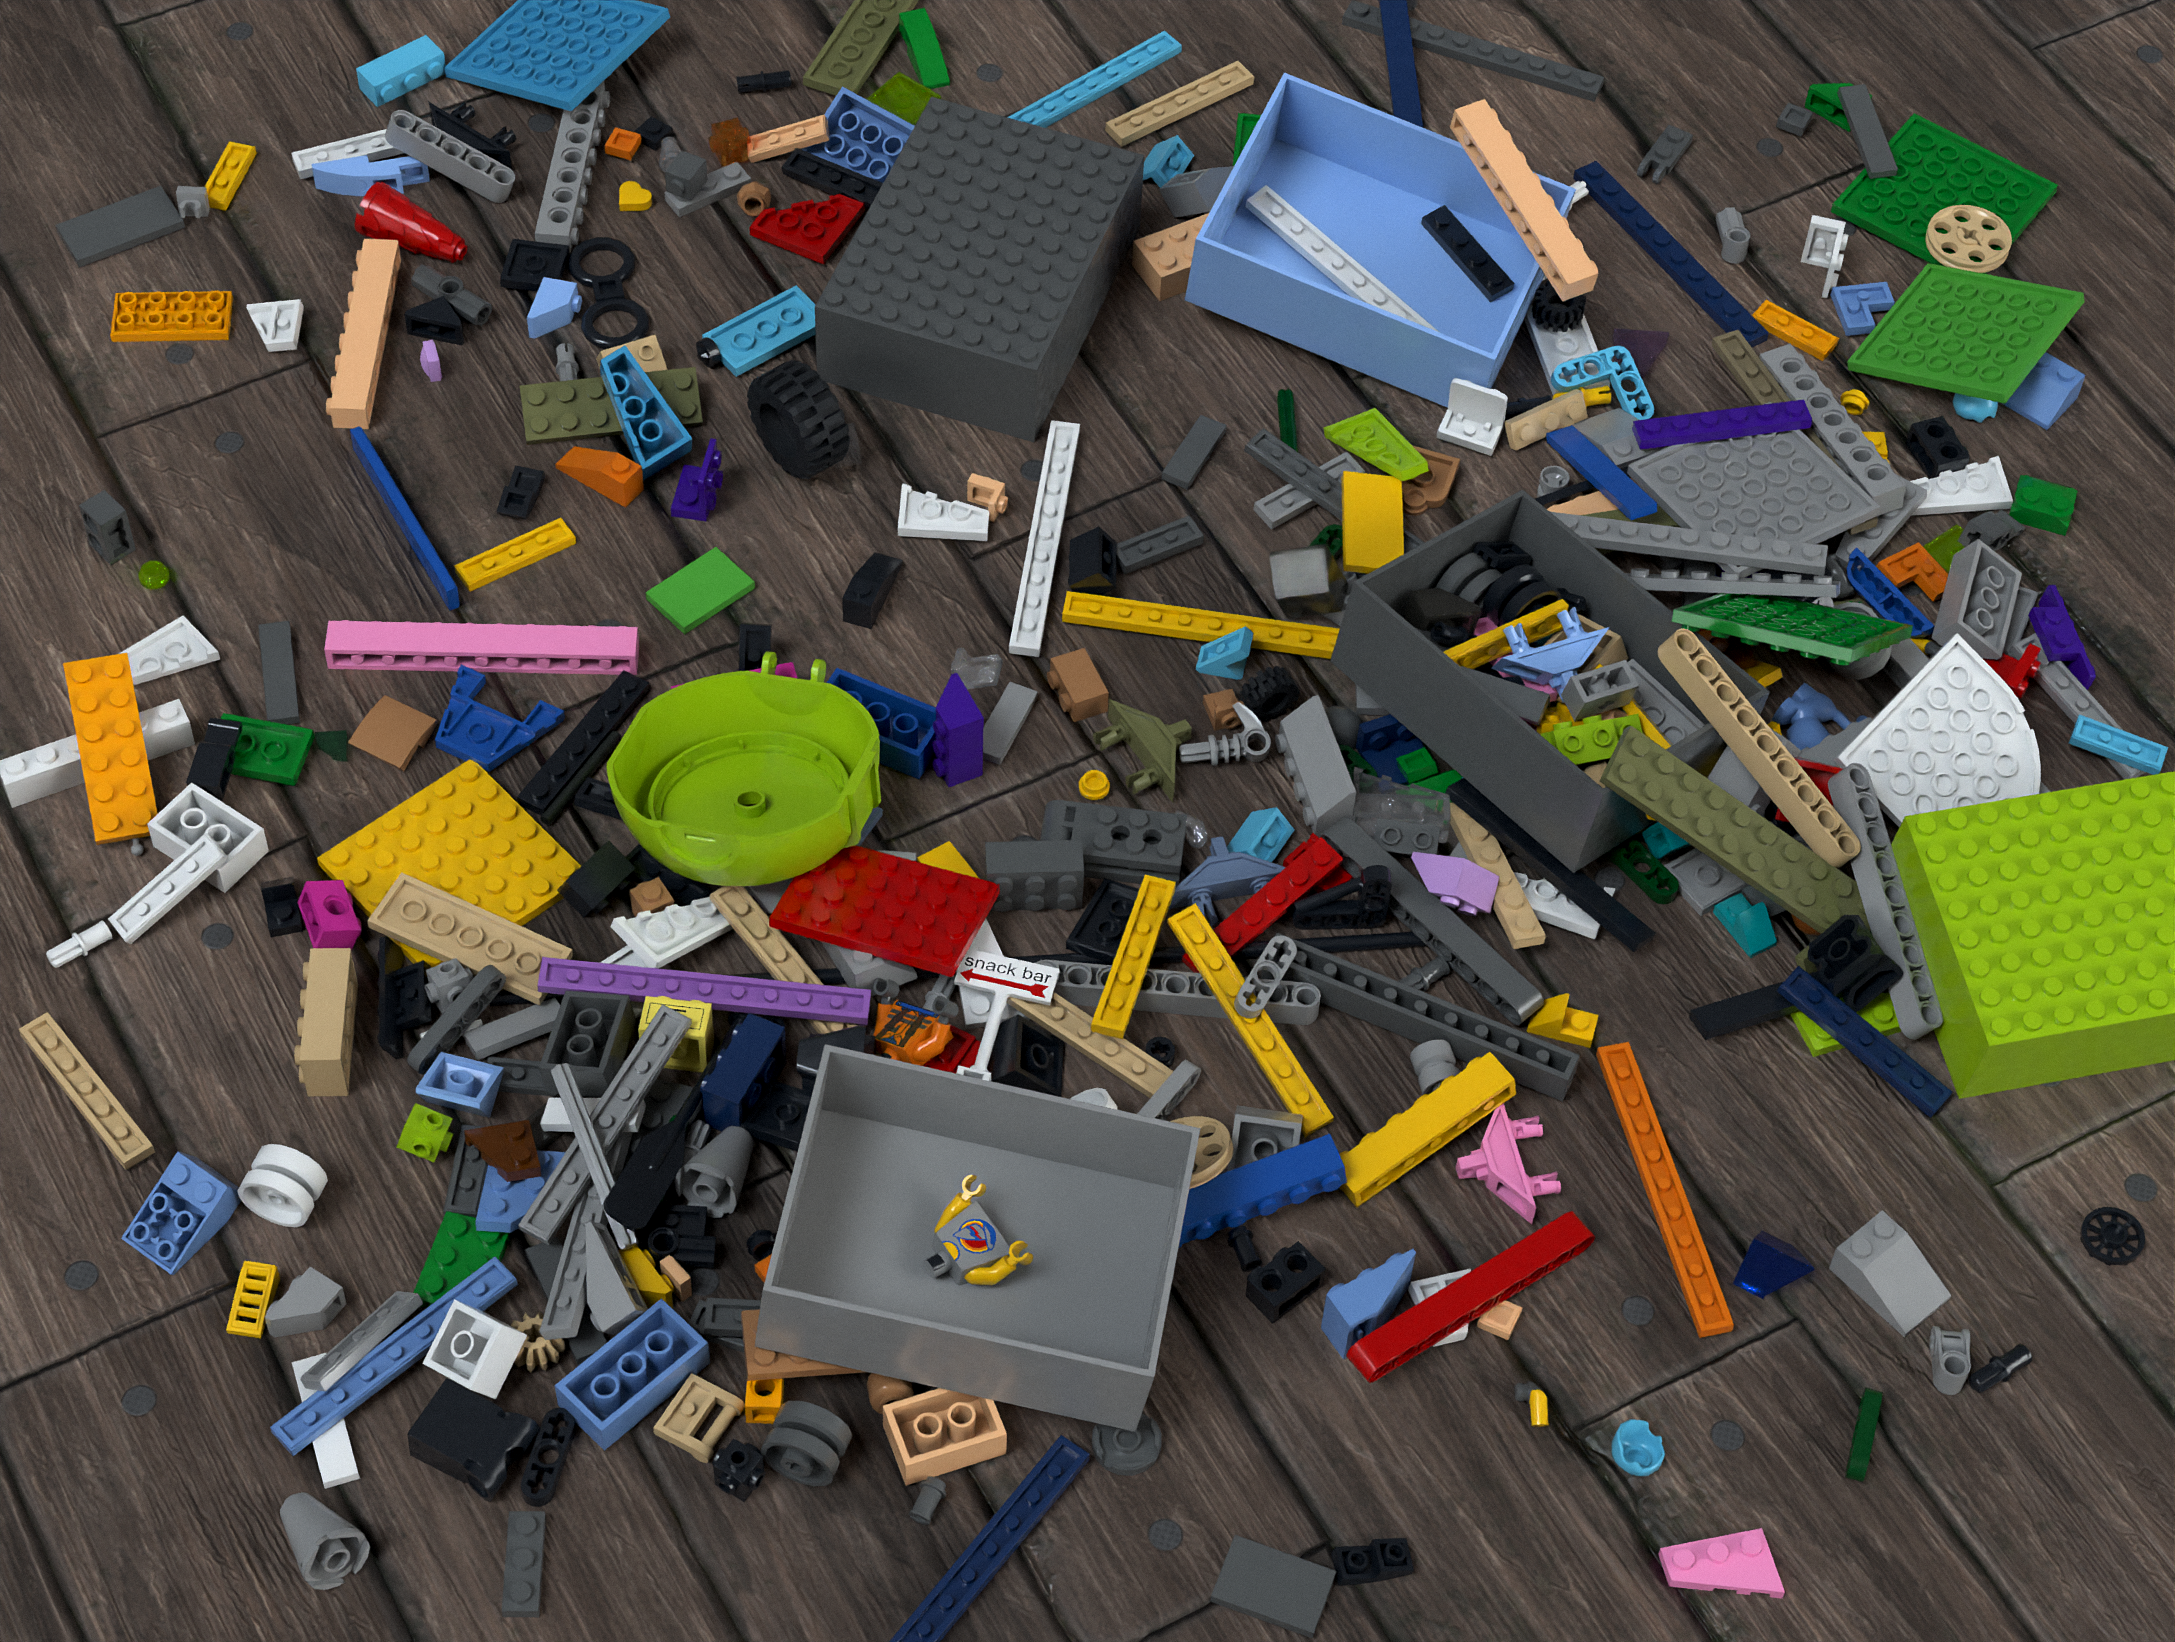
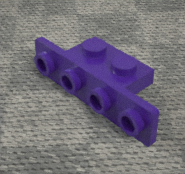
M2048 585L2039 600V607H2032L2029 612V619L2048 662L2064 661L2068 670L2088 690L2096 677L2095 669L2087 657L2084 645L2079 639L2074 628V622L2070 619L2063 598L2060 596L2056 585Z

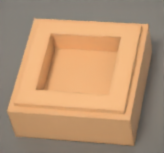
M668 1255L660 1261L661 1275L665 1274L674 1287L675 1295L683 1302L692 1296L691 1277L672 1256Z
M1505 1300L1481 1315L1478 1319L1477 1327L1509 1340L1521 1315L1522 1307Z

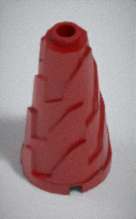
M382 181L381 183L376 182L367 191L359 205L365 209L364 215L356 213L355 230L357 233L372 239L398 240L399 247L452 263L457 260L461 261L465 257L468 247L465 245L464 238L451 231L439 220L433 218L431 213L409 201L408 197Z

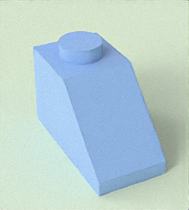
M543 277L527 316L529 338L535 339L571 323L575 312L578 313L582 304V297L578 295L577 283Z

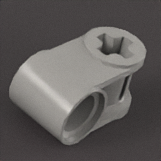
M1933 1326L1929 1341V1350L1932 1357L1933 1384L1941 1393L1955 1395L1962 1390L1971 1368L1969 1329H1962L1961 1332L1944 1331L1938 1326Z

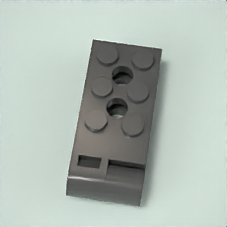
M1053 800L1045 806L1040 841L1082 840L1084 877L1106 878L1113 881L1142 884L1146 874L1174 881L1177 887L1180 880L1187 815Z

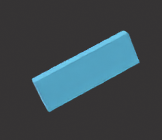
M2080 714L2069 740V744L2152 775L2160 773L2168 750L2166 746Z

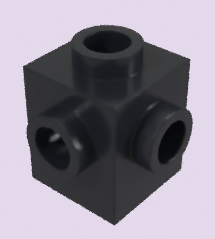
M734 1438L727 1448L722 1447L716 1453L712 1462L715 1485L723 1492L733 1495L743 1502L746 1501L753 1490H756L761 1485L766 1474L764 1471L763 1455H761L760 1450L750 1443L743 1444Z

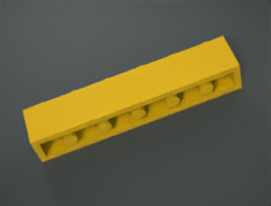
M1488 1052L1483 1057L1474 1058L1468 1063L1466 1069L1456 1076L1451 1075L1444 1079L1439 1088L1429 1095L1424 1094L1420 1096L1413 1106L1404 1113L1393 1115L1384 1127L1377 1132H1370L1365 1135L1360 1143L1349 1152H1341L1339 1155L1345 1166L1347 1183L1342 1184L1339 1188L1356 1208L1515 1096L1516 1085L1514 1077L1491 1052Z

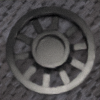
M2115 1207L2095 1209L2085 1217L2081 1225L2080 1240L2089 1252V1256L2104 1262L2105 1265H2127L2134 1261L2144 1248L2145 1233L2141 1224L2134 1216L2122 1209ZM2101 1215H2111V1221L2105 1222ZM2117 1217H2121L2127 1223L2123 1225L2117 1222ZM2096 1218L2101 1229L2090 1224L2091 1220ZM2132 1226L2136 1231V1235H2128L2127 1229ZM2087 1229L2098 1235L2088 1236ZM2126 1241H2138L2137 1248L2131 1246ZM2091 1242H2100L2097 1247L2091 1244ZM2104 1247L2107 1248V1255L2100 1252ZM2122 1247L2132 1252V1254L2126 1256ZM2113 1250H2116L2119 1257H2112Z

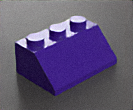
M958 673L951 674L936 706V721L933 722V729L936 735V740L932 742L936 754V759L932 761L933 768L939 778L943 777L948 788L983 775L984 718Z

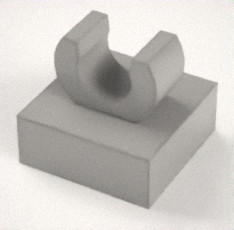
M178 186L176 196L181 218H185V216H196V218L208 217L210 208L206 187Z

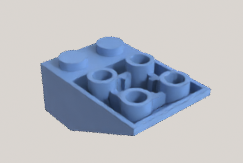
M177 1151L121 1239L169 1274L174 1275L228 1222L241 1202L237 1191L239 1187L197 1157Z
M1414 1249L1404 1254L1396 1253L1392 1255L1385 1264L1375 1269H1365L1356 1279L1347 1284L1339 1283L1326 1294L1321 1329L1343 1360L1347 1358L1346 1353L1352 1345L1388 1321L1410 1285L1416 1255Z

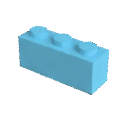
M424 35L356 68L359 89L376 107H379L444 75L446 64L444 52L427 35Z

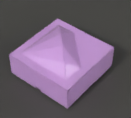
M433 340L423 341L420 356L421 366L431 382L441 381L440 361L435 342Z

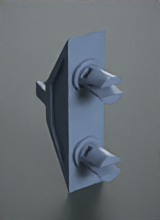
M1223 836L1211 838V856H1207V859L1175 887L1169 909L1196 903L1202 914L1206 915L1210 925L1213 926L1217 923L1218 917L1215 914L1212 901L1257 893L1286 867L1241 852H1228Z

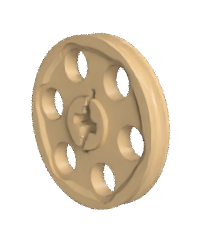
M1955 205L1940 210L1931 218L1925 241L1930 254L1942 265L1985 273L1998 268L2005 262L2011 248L2012 236L2006 223L1996 214L1977 206ZM1961 216L1966 218L1968 221L1960 222L1956 220L1955 217ZM1982 225H1991L1995 230H1986ZM1943 228L1947 230L1948 233L1942 234L1937 232L1935 229ZM1989 245H1998L2002 250H1993ZM1951 248L1956 253L1949 254L1944 252L1942 249ZM1969 257H1979L1982 259V262H1974Z
M1203 1116L1183 1117L1170 1121L1201 1128L1193 1170L1196 1171L1192 1173L1189 1189L1207 1183L1227 1167L1232 1159L1234 1147L1229 1131L1223 1123ZM1214 1133L1209 1137L1201 1138L1205 1134ZM1212 1152H1220L1214 1156H1207Z

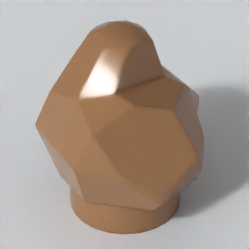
M757 181L743 185L737 193L738 205L747 215L757 216L770 206V189Z

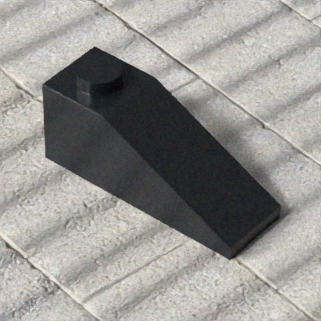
M876 552L873 553L852 577L842 598L843 622L872 629L903 565V560Z

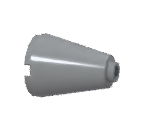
M727 1127L679 1169L674 1180L675 1190L679 1197L683 1194L689 1200L687 1206H707V1217L721 1218L724 1213L729 1212L731 1214L734 1212L740 1199L754 1147V1140L749 1132L742 1127Z
M308 1493L293 1494L284 1501L280 1509V1517L301 1575L312 1588L327 1590L338 1587L345 1583L342 1577L351 1571L356 1574L362 1568L368 1558L370 1545L361 1530Z

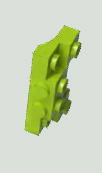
M1638 714L1603 721L1601 715L1583 718V725L1572 726V721L1554 724V731L1541 733L1540 735L1575 765L1610 759L1625 728L1632 726L1641 733L1642 728Z

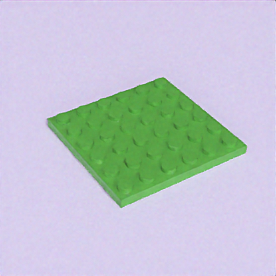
M1928 263L1847 361L1848 370L1939 389L1941 391L2006 403L2083 305L2084 293Z

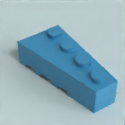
M626 345L601 359V377L634 462L642 466L644 481L690 452L692 437Z

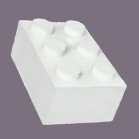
M193 783L189 784L147 823L153 847L173 860L178 858L205 833L209 834L229 859L210 874L205 881L224 893L269 852L264 828Z

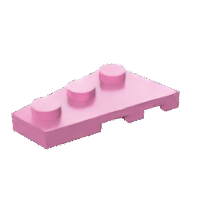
M1762 1528L1660 1548L1658 1555L1669 1587L1713 1591L1715 1588L1736 1590L1737 1594L1744 1595L1756 1592L1770 1594L1772 1598L1782 1599L1785 1594Z

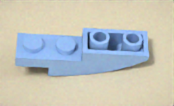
M368 155L311 164L316 189L341 195L365 196L372 185L376 182L381 183V181L404 194L403 186L430 182L428 166L411 156L369 163Z

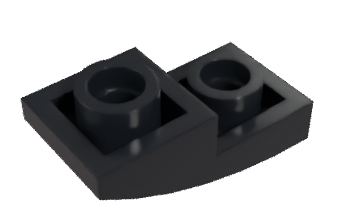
M1407 1538L1373 1539L1369 1546L1335 1547L1331 1552L1334 1569L1337 1571L1338 1586L1379 1582L1409 1575L1414 1571Z

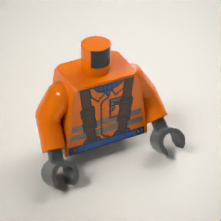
M877 978L873 989L876 994L882 996L881 1003H878L876 1025L873 1036H875L876 1048L881 1054L880 1057L923 1066L931 1058L942 1053L945 1045L953 1038L950 1031L951 1024L948 1020L958 1014L957 1004L942 996L935 998L932 1006L933 1011L899 1000L891 1004V999L895 998L899 993L898 984L890 979L886 982L884 979Z

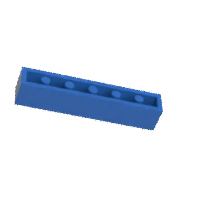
M1331 1134L1222 1173L1207 1183L1189 1189L1179 1247L1195 1239H1206L1221 1229L1238 1227L1244 1224L1246 1220L1256 1216L1270 1215L1276 1212L1278 1208L1291 1203H1302L1309 1199L1310 1196L1323 1191H1335L1342 1184L1347 1183L1345 1166Z

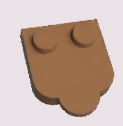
M1413 446L1427 460L1429 471L1418 475L1416 478L1402 481L1403 512L1417 516L1426 512L1428 508H1438L1444 505L1460 466L1459 458Z

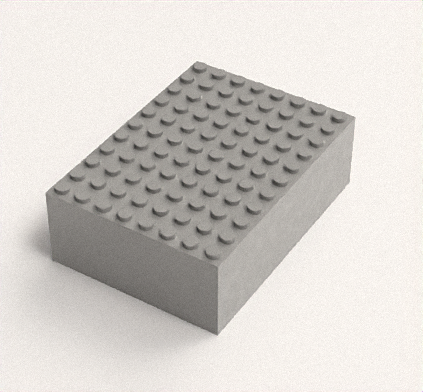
M825 1044L762 1291L755 1347L1135 1432L1155 1376L1201 1128ZM968 1175L977 1176L970 1187L972 1192L977 1190L980 1184L986 1185L985 1194L981 1197H972L971 1202L978 1201L1009 1246L1016 1241H1023L1028 1244L1026 1248L1020 1251L1019 1257H1022L1027 1252L1033 1255V1261L1029 1265L1018 1263L1016 1270L995 1285H972L970 1283L958 1285L948 1271L936 1278H932L924 1267V1260L935 1254L932 1248L935 1236L934 1229L948 1204L957 1193L964 1192L962 1181Z

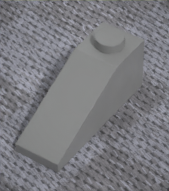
M590 1221L585 1224L587 1303L592 1311L590 1319L600 1332L617 1335L647 1311L648 1308L606 1225Z

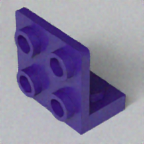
M710 438L702 467L683 466L671 505L672 517L706 522L709 510L715 509L717 499L715 490L716 488H721L723 481V471L719 470L722 451L717 450V439Z

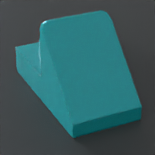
M1739 893L1714 906V915L1749 958L1776 946L1777 940L1764 902L1751 906L1746 898Z

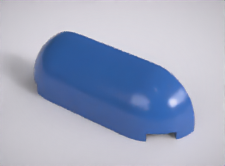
M1855 548L1849 555L1846 569L1848 581L1853 589L1882 619L1913 625L1910 638L1921 639L1933 634L1935 626L1858 548ZM1859 565L1862 567L1860 572L1857 568Z

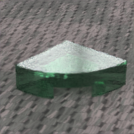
M347 730L315 732L317 746L320 750L331 756L333 760L348 762Z

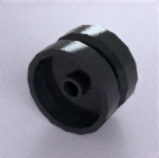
M1524 564L1506 571L1493 583L1484 598L1483 611L1495 625L1502 626L1563 598L1550 583L1545 581L1543 576L1533 566Z

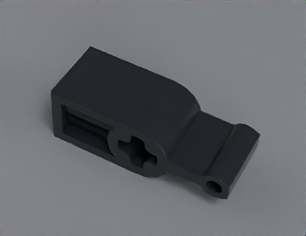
M217 718L209 719L204 741H200L186 781L187 786L193 783L218 800L223 801L235 762V748L242 732L243 726L241 722Z

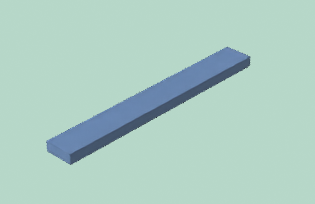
M493 1257L373 1348L327 1391L318 1390L270 1426L271 1432L292 1456L296 1455L428 1353L454 1299L484 1311L518 1285L517 1279L496 1257Z

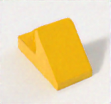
M1569 993L1545 999L1544 1005L1531 1015L1527 1028L1528 1033L1591 1048L1598 1015L1567 1007Z

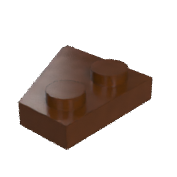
M529 1120L464 1130L465 1143L469 1147L474 1145L481 1152L482 1159L489 1166L495 1167L498 1174L507 1182L541 1176V1167Z

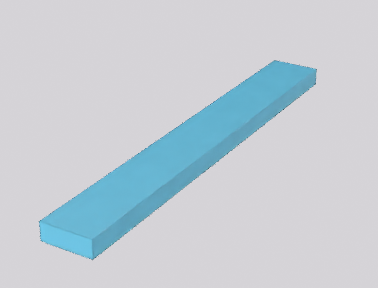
M1164 30L1012 114L1008 118L1046 128L1181 53L1182 45Z

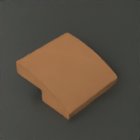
M384 695L365 716L348 743L352 747L404 772L418 746L421 748L425 747L438 721Z

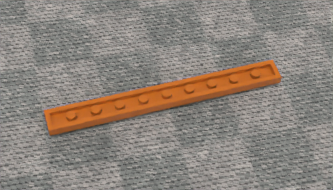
M1629 1042L1598 1047L1596 1057L1698 1336L1702 1338L1732 1332L1734 1327L1733 1320Z

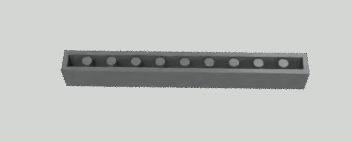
M1292 939L1297 947V953L1282 981L1313 984L1320 991V1003L1422 1044L1431 1040H1445L1450 1043L1455 1058L1467 1063L1476 1057H1483L1488 1052H1491L1514 1077L1516 1083L1563 1102L1575 1077L1580 1055ZM1279 948L1272 961L1277 964L1286 950ZM1262 970V979L1274 980L1273 975L1269 971Z

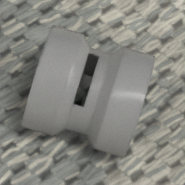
M1559 466L1545 467L1540 474L1537 497L1568 487L1569 473Z

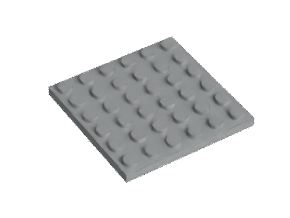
M1800 429L1672 445L1629 464L1627 474L1681 528L1818 544L1878 516L1880 512V506ZM1717 563L1725 572L1740 573L1741 578L1764 569Z

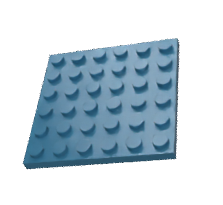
M517 0L446 65L444 71L446 77L572 111L670 18L668 8L638 0Z

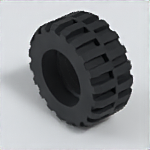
M790 360L762 374L751 382L747 392V398L749 399L747 405L751 411L750 417L752 423L755 424L756 432L761 437L766 450L773 456L774 461L780 464L786 473H791V476L809 479L846 457L850 448L848 424L845 423V415L837 403L836 396L831 393L826 381L820 378V374L816 370H811V367L806 363Z

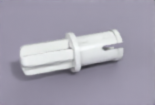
M101 920L98 924L79 934L72 933V938L48 950L46 955L50 964L58 968L80 955L87 956V951L107 940L113 939L112 934L106 923Z

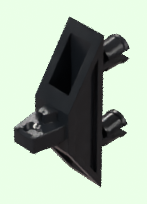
M466 101L453 110L451 114L429 102L433 126L512 170L510 151L505 149L516 141V136L512 130L507 132V128L504 126L489 139L464 124L476 115L472 105L466 107Z

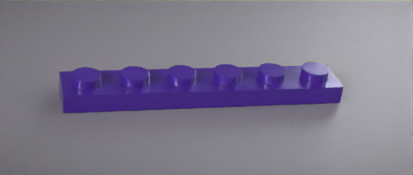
M1796 400L1633 421L1632 431L1641 450L1811 428L1812 417L1805 401Z

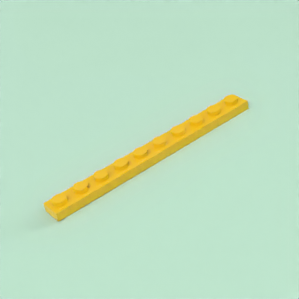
M1071 591L1066 593L1062 613V622L1212 642L1246 626L1254 633L1251 648L1327 659L1332 657L1340 630L1339 628Z

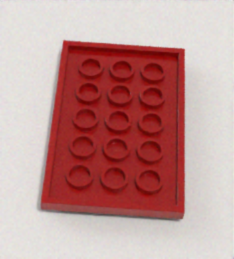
M855 845L843 848L822 865L794 877L770 915L769 927L851 950L869 953L876 957L953 978L999 896L1000 884Z

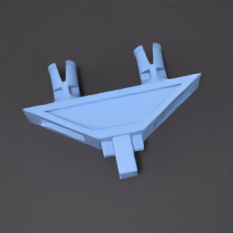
M1573 607L1569 612L1564 610L1557 614L1567 639L1534 648L1529 646L1522 623H1518L1515 627L1510 625L1503 629V633L1508 640L1513 655L1501 658L1491 669L1513 676H1520L1523 679L1542 685L1549 683L1552 688H1556L1564 703L1561 694L1570 677L1578 675L1577 670L1584 664L1610 627L1590 633L1584 632L1576 612L1577 610Z

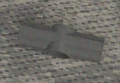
M422 264L415 269V273L411 278L413 287L433 299L444 296L456 314L474 325L482 326L488 321L492 313V305L465 289L460 278L444 276L428 265L424 266Z

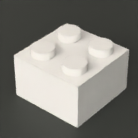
M454 1299L422 1364L470 1390L496 1399L527 1334L479 1309Z

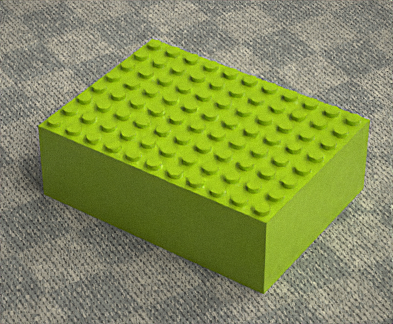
M2175 771L1904 817L1891 846L1943 1015L1942 1024L1934 1032L1959 1099L2175 1060Z

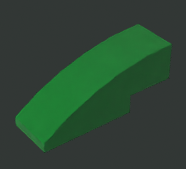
M920 8L899 13V30L907 45V56L923 90L949 86L950 80L926 9Z

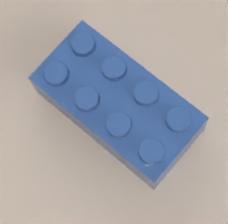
M661 1298L555 1385L558 1406L565 1408L573 1415L575 1423L605 1451L680 1389L691 1373L696 1375L710 1364L708 1342Z

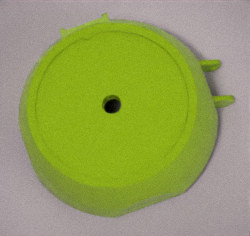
M766 651L762 659L761 673L736 671L704 677L675 687L641 707L607 762V776L610 790L621 818L633 837L654 859L671 871L698 882L721 886H756L779 882L804 874L822 865L843 848L855 846L859 843L861 830L873 808L878 807L881 802L878 771L880 755L879 732L874 719L857 699L835 685L824 683L826 674L825 660L815 659L811 668V679L804 680L775 675L777 655L775 652Z

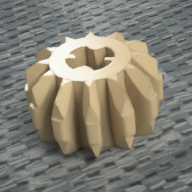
M541 1311L538 1312L535 1318H530L525 1312L523 1322L513 1320L511 1324L513 1328L527 1334L514 1363L518 1368L527 1364V1369L530 1372L534 1370L536 1365H540L546 1371L548 1367L547 1362L558 1363L559 1353L564 1352L565 1349L563 1338L545 1340L539 1331L544 1317Z

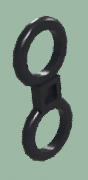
M595 237L577 245L569 255L568 269L576 281L584 286L593 288L596 302L587 308L582 316L581 330L585 338L596 347L602 349L613 348L644 338L649 330V317L642 306L624 297L622 283L629 279L635 269V256L631 248L622 241L610 237ZM597 250L615 252L624 261L619 270L606 276H595L587 273L581 268L580 262L584 256ZM609 311L630 313L638 322L633 331L620 337L601 335L594 329L593 323L597 317Z

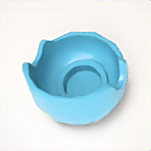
M1955 393L1953 407L1956 414L1962 418L1973 419L1978 423H1982L1985 418L1989 416L1994 418L1996 416L1998 402Z
M1629 1419L1620 1424L1611 1444V1453L1616 1464L1627 1473L1635 1476H1649L1659 1470L1665 1457L1662 1437L1653 1435L1649 1431V1423L1644 1420Z

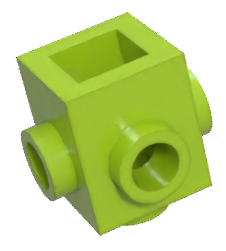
M415 1103L404 1125L397 1148L435 1162L439 1151L446 1152L451 1143L454 1133L448 1130L453 1118Z

